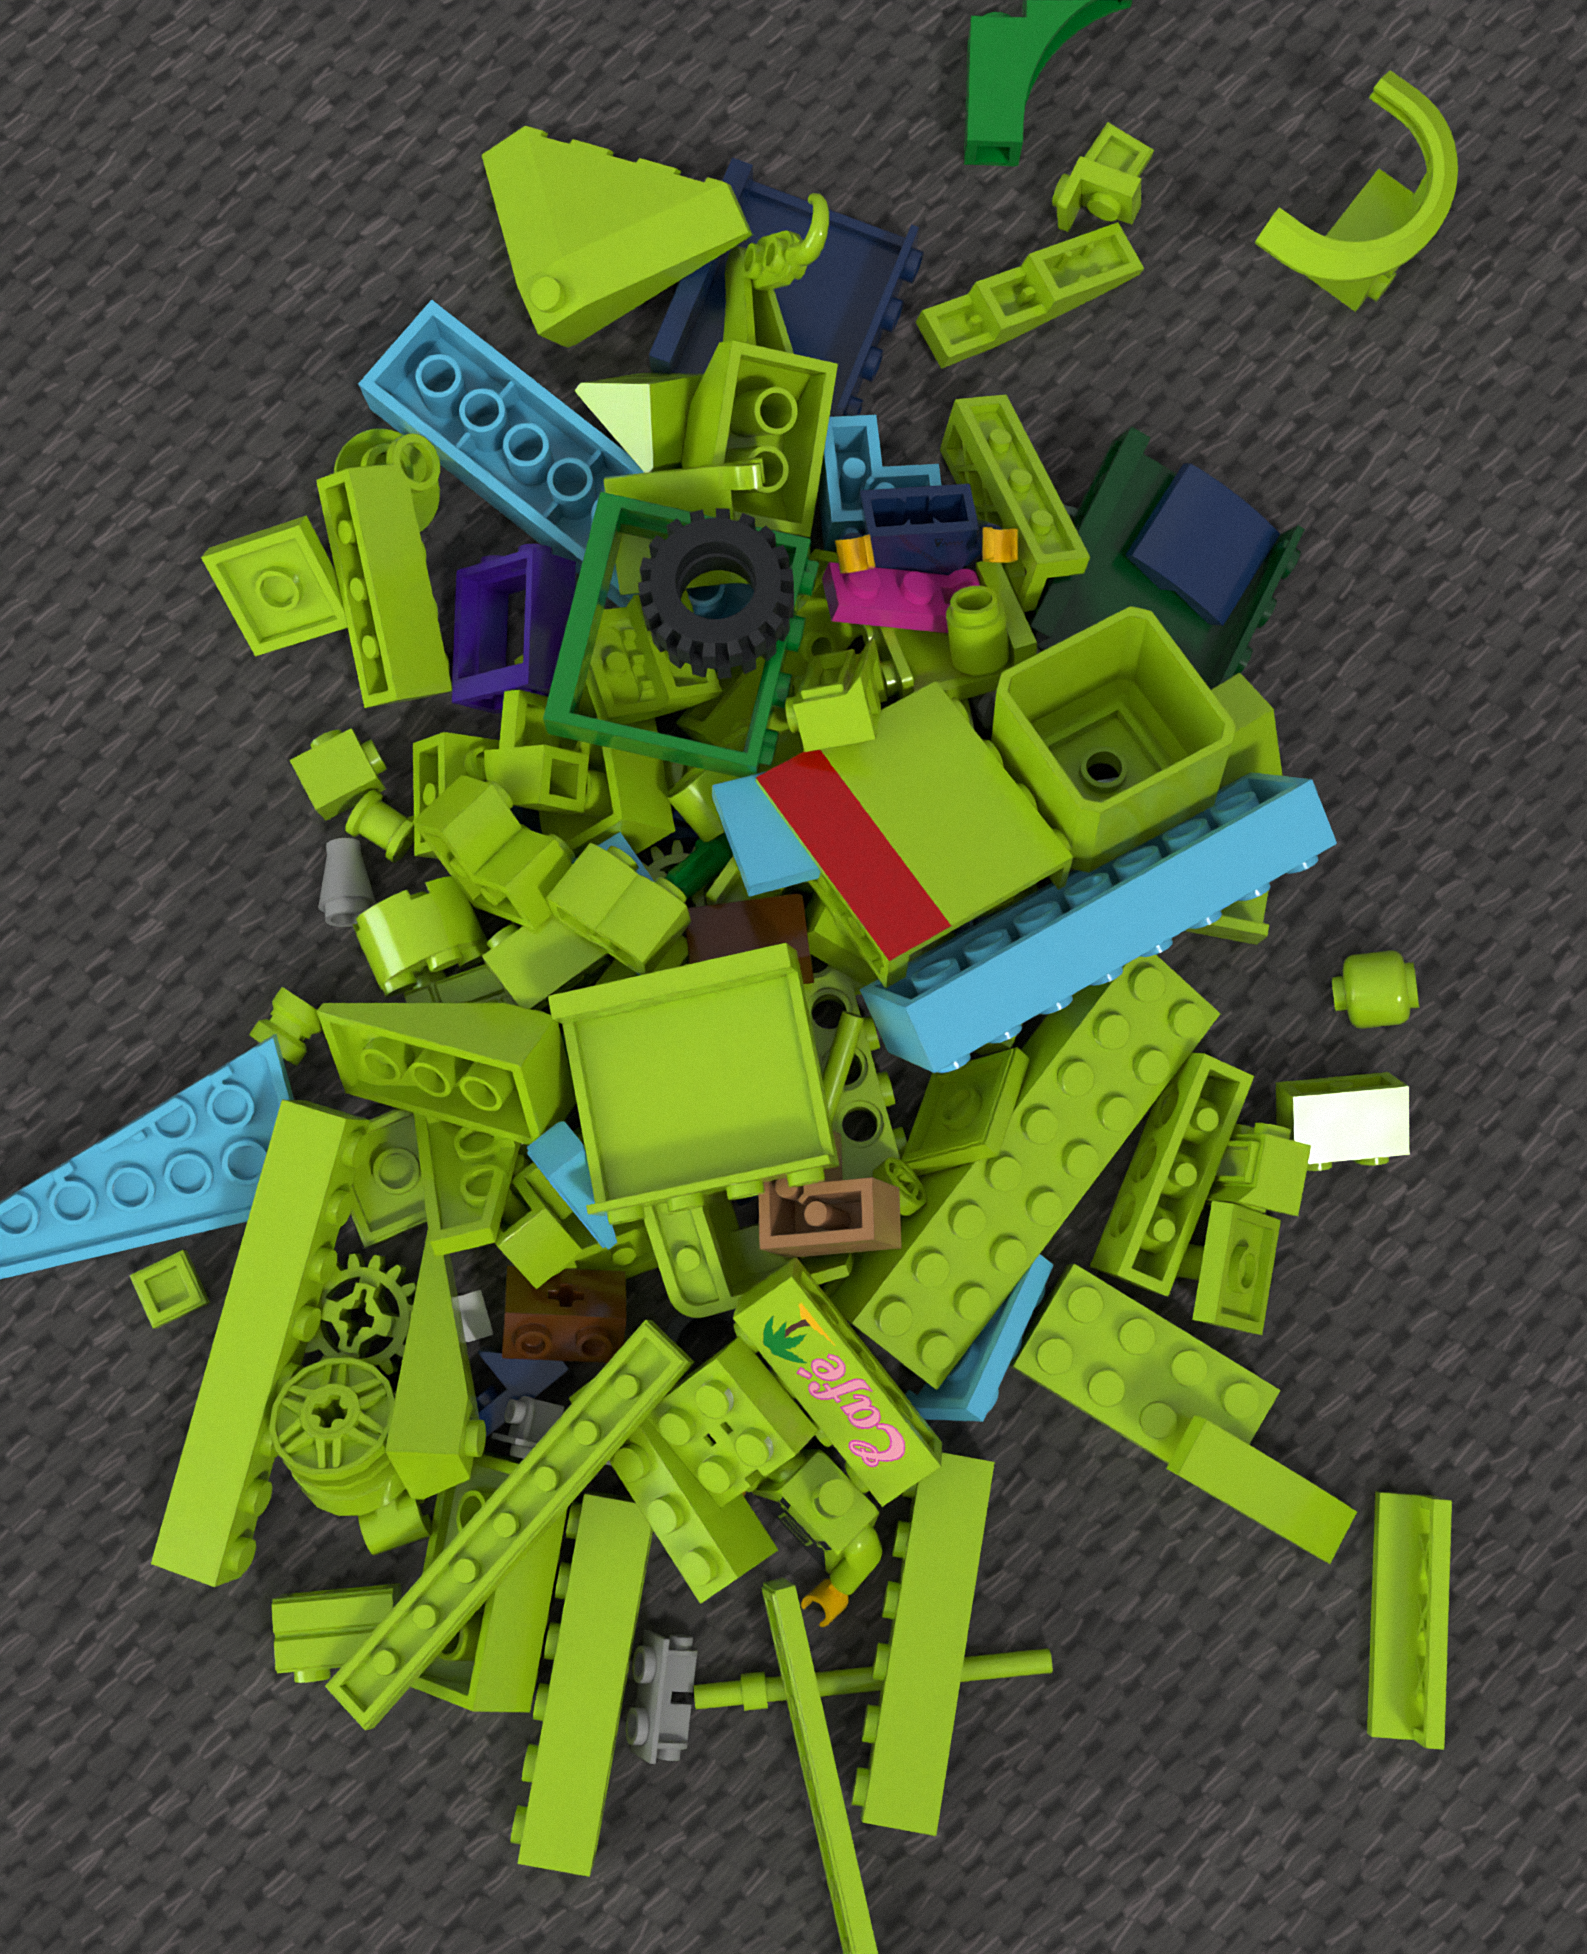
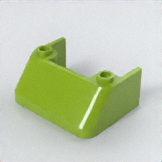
M727 1190L703 1195L705 1206L669 1213L667 1203L644 1207L646 1218L643 1220L669 1300L676 1310L688 1317L703 1318L735 1309L739 1297L794 1259L785 1260L781 1255L760 1250L759 1223L739 1228L731 1200H728ZM856 1252L807 1256L803 1260H798L819 1285L849 1276L856 1258Z

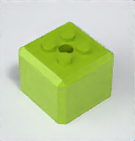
M1130 606L1001 672L996 691L991 742L1001 755L1004 769L1015 783H1022L1030 790L1036 801L1038 812L1050 828L1059 829L1067 838L1071 846L1070 853L1073 856L1070 868L1089 873L1214 806L1232 745L1236 723L1153 612ZM1105 763L1113 766L1117 770L1119 777L1107 783L1098 782L1088 774L1087 769L1094 764Z

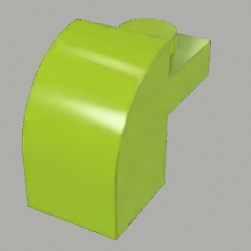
M520 689L504 691L499 749L484 750V769L487 781L492 780L500 785L510 796L514 806L552 814L584 813L589 755L559 748L560 736L548 734L543 721L548 701L547 696Z

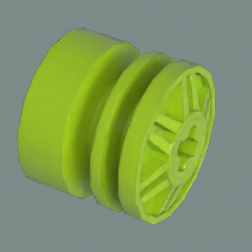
M353 1357L327 1358L304 1367L283 1386L272 1405L269 1425L274 1448L286 1467L292 1472V1476L301 1490L317 1508L337 1516H361L387 1506L405 1490L403 1482L385 1452L396 1394L390 1382L374 1365Z

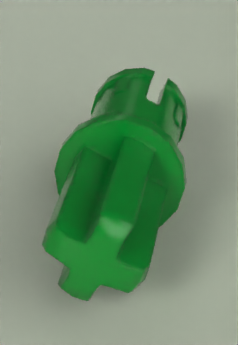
M725 832L708 842H703L699 838L695 844L696 850L671 869L664 878L678 887L684 893L687 900L715 876H719L732 858L733 852Z

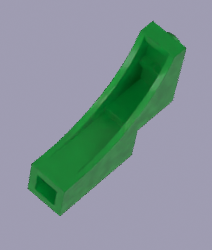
M1023 0L1022 17H1011L1003 12H991L984 16H971L967 44L964 165L1018 166L1023 145L1025 106L1030 92L1045 65L1057 50L1078 31L1104 16L1130 8L1132 0Z

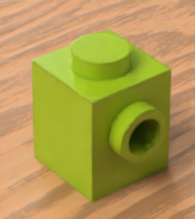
M352 728L343 733L337 729L320 735L311 742L310 746L312 749L290 760L315 810L325 821L357 805L361 798L370 790L374 789L379 793L386 790L379 774L387 770V766L372 739L362 743Z

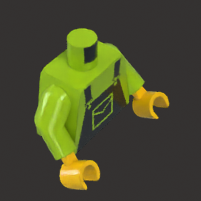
M801 1449L796 1456L766 1477L762 1475L746 1491L752 1492L826 1572L830 1574V1579H824L801 1602L803 1610L813 1601L823 1607L825 1618L820 1622L819 1626L825 1627L847 1607L849 1603L848 1595L855 1592L881 1559L882 1546L876 1531L873 1529L879 1511L820 1449Z

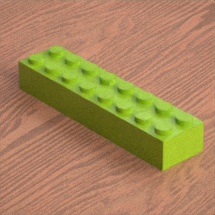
M1157 955L1149 957L1139 956L1122 966L1123 973L1116 979L1105 984L1089 985L1072 995L1073 1001L1068 1006L1047 1015L1021 1049L1030 1058V1062L999 1156L926 1174L920 1181L927 1195L926 1203L911 1216H900L902 1248L867 1251L830 1299L845 1320L936 1390L1219 1017L1220 1013Z

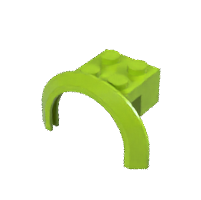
M1391 70L1375 85L1369 99L1401 121L1410 130L1422 150L1427 172L1415 194L1379 168L1326 236L1309 229L1279 207L1255 241L1257 246L1282 264L1305 275L1355 312L1367 297L1377 302L1396 277L1397 273L1395 272L1397 269L1418 254L1434 237L1450 210L1457 186L1458 158L1456 146L1445 118L1429 98Z

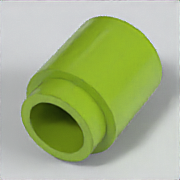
M969 586L958 590L951 597V605L946 611L952 664L958 671L973 677L989 676L1002 668L1010 657L1005 606L998 599L997 593L989 587Z

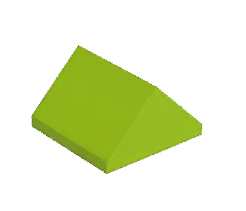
M637 373L582 382L575 389L577 395L644 473L682 468L681 458L689 406L704 374Z

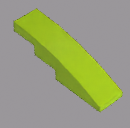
M1117 222L1030 253L1021 266L975 282L968 294L922 310L915 322L942 369L1008 342L1140 275L1144 267Z
M1196 1414L1166 1468L1328 1564H1331L1357 1514V1511L1302 1476Z

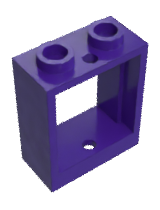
M524 544L518 547V552L506 556H484L480 559L479 564L457 570L452 703L497 714L503 710L504 691L520 689L549 697L575 594V561L554 555L553 549L549 546ZM526 590L523 663L506 667L508 594Z

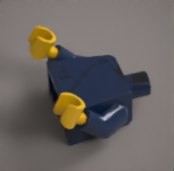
M970 484L860 490L864 532L859 527L850 526L843 529L839 534L838 540H835L840 573H854L878 567L950 575L954 571L966 567L981 553L982 561L1009 563L1018 561V529H1002L996 524L977 519Z

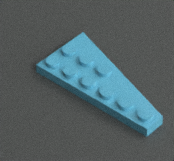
M277 1034L262 1041L0 1201V1279L247 1222L282 1099L294 1100Z

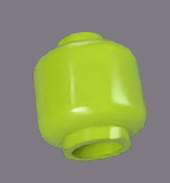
M1395 950L1350 955L1344 961L1343 976L1332 977L1335 1010H1347L1349 1020L1356 1028L1399 1025L1408 1020L1411 1008H1419L1414 962L1405 963L1402 955Z

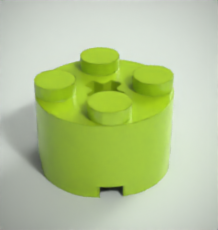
M452 876L425 882L429 894L427 892H419L410 895L408 890L397 893L361 913L356 918L358 924H352L380 989L383 990L386 998L401 994L411 988L415 989L431 982L433 983L436 980L444 979L446 975L443 970L457 963L460 968H466L483 961L482 955L490 950L487 946L488 940L470 901Z

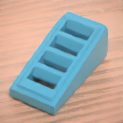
M560 1121L526 1148L529 1150L527 1154L602 1248L606 1247L609 1250L617 1243L613 1226L609 1225L607 1215L597 1216L588 1215L586 1205L595 1204L585 1146L564 1121Z

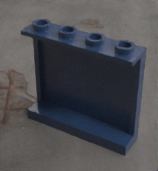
M732 157L722 181L731 185L753 234L736 246L747 248L750 243L756 244L761 237L785 230L798 233L804 240L811 225L813 205L808 201L753 181V165ZM828 209V234L819 257L812 264L807 265V269L801 279H794L790 285L775 288L774 291L793 353L838 364L830 417L857 416L861 413L864 400L856 396L863 379L873 382L884 354V350L877 348L883 330L891 333L895 330L904 305V300L897 298L903 281L911 284L914 283L923 260L924 251L917 249L919 227L911 224L907 236L904 238ZM732 248L680 280L649 353L651 373H705L719 342H723L726 305L725 267Z

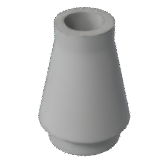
M338 838L326 843L327 856L318 908L325 913V922L327 924L337 927H353L352 924H358L356 918L377 903L361 854L360 841L353 838Z

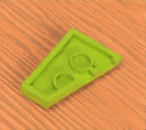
M413 1112L429 1240L435 1257L495 1243L521 1143Z

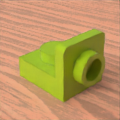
M1080 156L1071 175L1064 173L1054 191L1052 206L1057 207L1058 228L1069 232L1082 205L1087 207L1094 216L1102 220L1115 221L1118 219L1132 225L1141 208V178Z

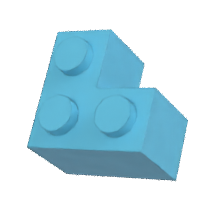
M876 415L829 417L818 486V501L825 551H836L835 540H838L840 532L847 527L856 526L864 532L860 490L941 485L939 464L882 466Z

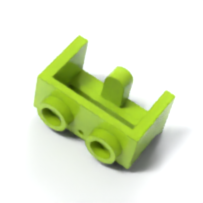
M874 635L860 654H855V650L850 649L814 656L813 661L808 664L805 674L794 677L795 696L786 698V716L791 732H800L805 752L876 739L877 735L872 714L881 712L880 702L887 701L888 694Z
M1255 1123L1254 1127L1236 1124L1205 1204L1211 1205L1212 1201L1237 1204L1259 1213H1266L1267 1209L1291 1216H1298L1312 1145L1289 1140L1291 1130L1285 1127L1265 1123Z

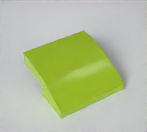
M685 589L681 602L694 613L687 590ZM633 595L626 607L603 610L586 678V684L598 719L622 725L683 710L714 699L721 694L722 689L714 669L708 668L705 678L692 674L690 664L685 663L680 669L670 662L666 650L661 653L653 643L651 632L647 631L639 595Z

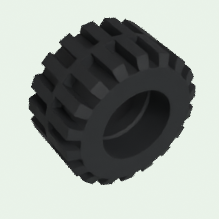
M716 508V518L704 519L703 509L690 512L691 523L683 526L677 518L666 525L668 538L665 540L656 535L649 544L651 558L643 557L639 569L642 582L638 583L647 631L651 632L653 643L660 653L666 650L670 662L680 669L685 663L690 664L693 675L705 678L709 668L717 669L718 679L732 678L731 668L740 665L744 674L756 669V658L759 656L768 661L777 653L776 642L778 640L784 642L790 631L789 620L793 618L794 580L793 569H789V556L784 545L776 547L775 533L766 525L759 532L756 530L755 518L742 513L739 521L730 519V509ZM723 570L735 573L744 578L753 588L754 594L749 603L737 614L723 619L700 617L687 609L681 602L683 592L689 583L699 575L709 571Z

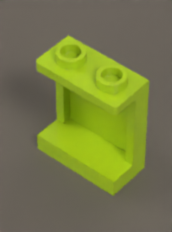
M977 562L976 573L980 585L993 589L997 593L998 599L1005 606L1010 652L1008 662L989 676L973 677L958 671L953 666L948 633L860 624L865 646L874 635L878 655L881 659L880 664L888 697L895 695L897 701L937 681L950 699L955 697L960 701L997 690L1001 672L1037 654V641L1001 563Z

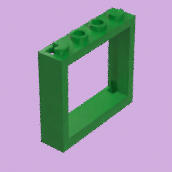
M600 491L543 716L548 734L740 778L758 774L761 764L772 765L779 731L769 729L774 707L785 709V701L790 691L793 674L783 672L787 651L798 653L802 641L806 617L796 615L801 594L812 596L816 582L819 562L809 560L811 539L771 530L776 536V547L784 545L789 556V569H793L794 614L793 618L789 620L790 631L785 641L778 640L776 642L777 653L768 661L765 660L744 751L740 752L578 715V710L622 534L651 540L658 535L666 540L668 538L666 525L677 518L683 526L691 523L690 511ZM704 515V519H707V518H716V517ZM755 526L758 532L762 529L761 527Z

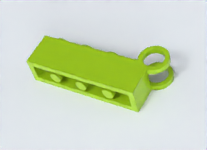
M407 434L395 439L391 444H380L372 447L364 454L360 467L347 468L316 480L364 708L422 699L452 691L449 660L444 651L438 622V607L432 594L426 565V550L421 541L414 507V493L428 490L436 484L440 475V460L434 446L426 438L418 434ZM405 445L416 447L425 458L427 471L425 478L421 482L414 481L412 464L407 455L402 451ZM380 454L386 455L387 465L374 466L375 460Z

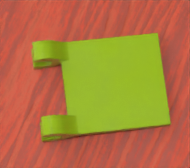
M750 458L719 465L605 477L603 480L605 493L690 512L703 509L704 515L716 517V508L730 509V519L735 520L732 490L763 488L765 474L763 458ZM622 534L615 562L620 595L639 593L638 583L642 582L639 569L643 557L651 558L649 544L652 542L651 539ZM716 570L699 575L686 588L729 583H749L735 573Z

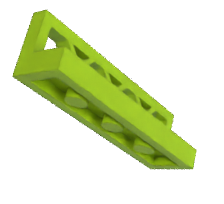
M1007 395L955 399L940 451L956 484H970L977 519L996 524L1002 529H1018V561L1001 563L1022 611H1034L1047 578L1084 574L1090 555Z
M1375 1491L1367 1734L1371 1737L1414 1740L1426 1749L1444 1750L1452 1500L1434 1495Z

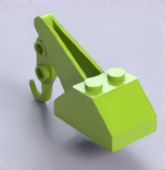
M812 193L808 197V202L813 205V215L809 231L804 240L798 233L785 230L761 237L756 244L750 243L747 248L734 246L730 251L725 267L726 305L723 342H719L690 402L681 458L682 468L719 465L750 458H763L765 474L763 488L732 490L735 521H739L742 513H745L755 518L756 527L763 528L766 525L770 530L800 537H811L838 364L793 353L774 289L788 286L794 279H801L807 269V265L812 264L824 248L829 228V210L827 201L818 193Z

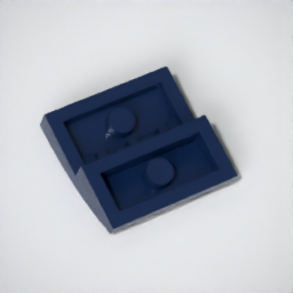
M1183 463L1125 556L1160 590L1175 591L1209 625L1223 626L1280 533L1253 507L1221 482L1195 465Z

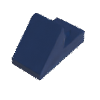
M480 1347L477 1351L478 1354L505 1386L502 1391L498 1392L493 1385H490L476 1396L479 1419L485 1422L486 1437L505 1422V1410L511 1399L519 1400L522 1396L535 1398L569 1370L570 1363L568 1361L505 1359L502 1358V1348Z

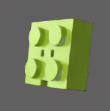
M740 1335L675 1384L646 1417L720 1508L749 1489L762 1475L766 1477L796 1456L818 1432L813 1423L751 1348L742 1340Z

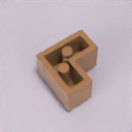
M833 1131L840 1166L825 1169V1181L791 1188L788 1187L787 1178L763 1182L765 1193L758 1195L760 1250L788 1258L900 1249L902 1247L899 1187L873 1177L843 1180L841 1133Z

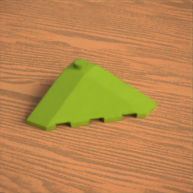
M528 126L522 127L482 154L516 284L539 336L566 348L585 340L753 235L731 185L723 181L707 177L705 182L680 176L681 171L677 168L641 158L636 163L613 157L614 152L609 149L572 139L570 144L547 138L548 133L543 130Z

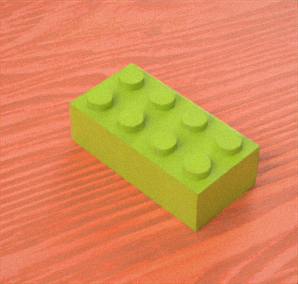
M1076 1264L1066 1265L1023 1337L1019 1352L1009 1364L1011 1368L1166 1464H1169L1195 1414L1214 1423L1245 1443L1250 1444L1281 1391Z

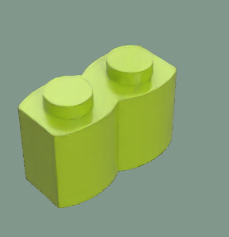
M590 843L546 897L550 910L557 919L570 929L601 946L606 952L641 975L652 973L691 923L688 908L684 904L687 898L678 887L664 878L658 877L653 882L636 873L639 869L637 863L619 848L610 846L606 851Z

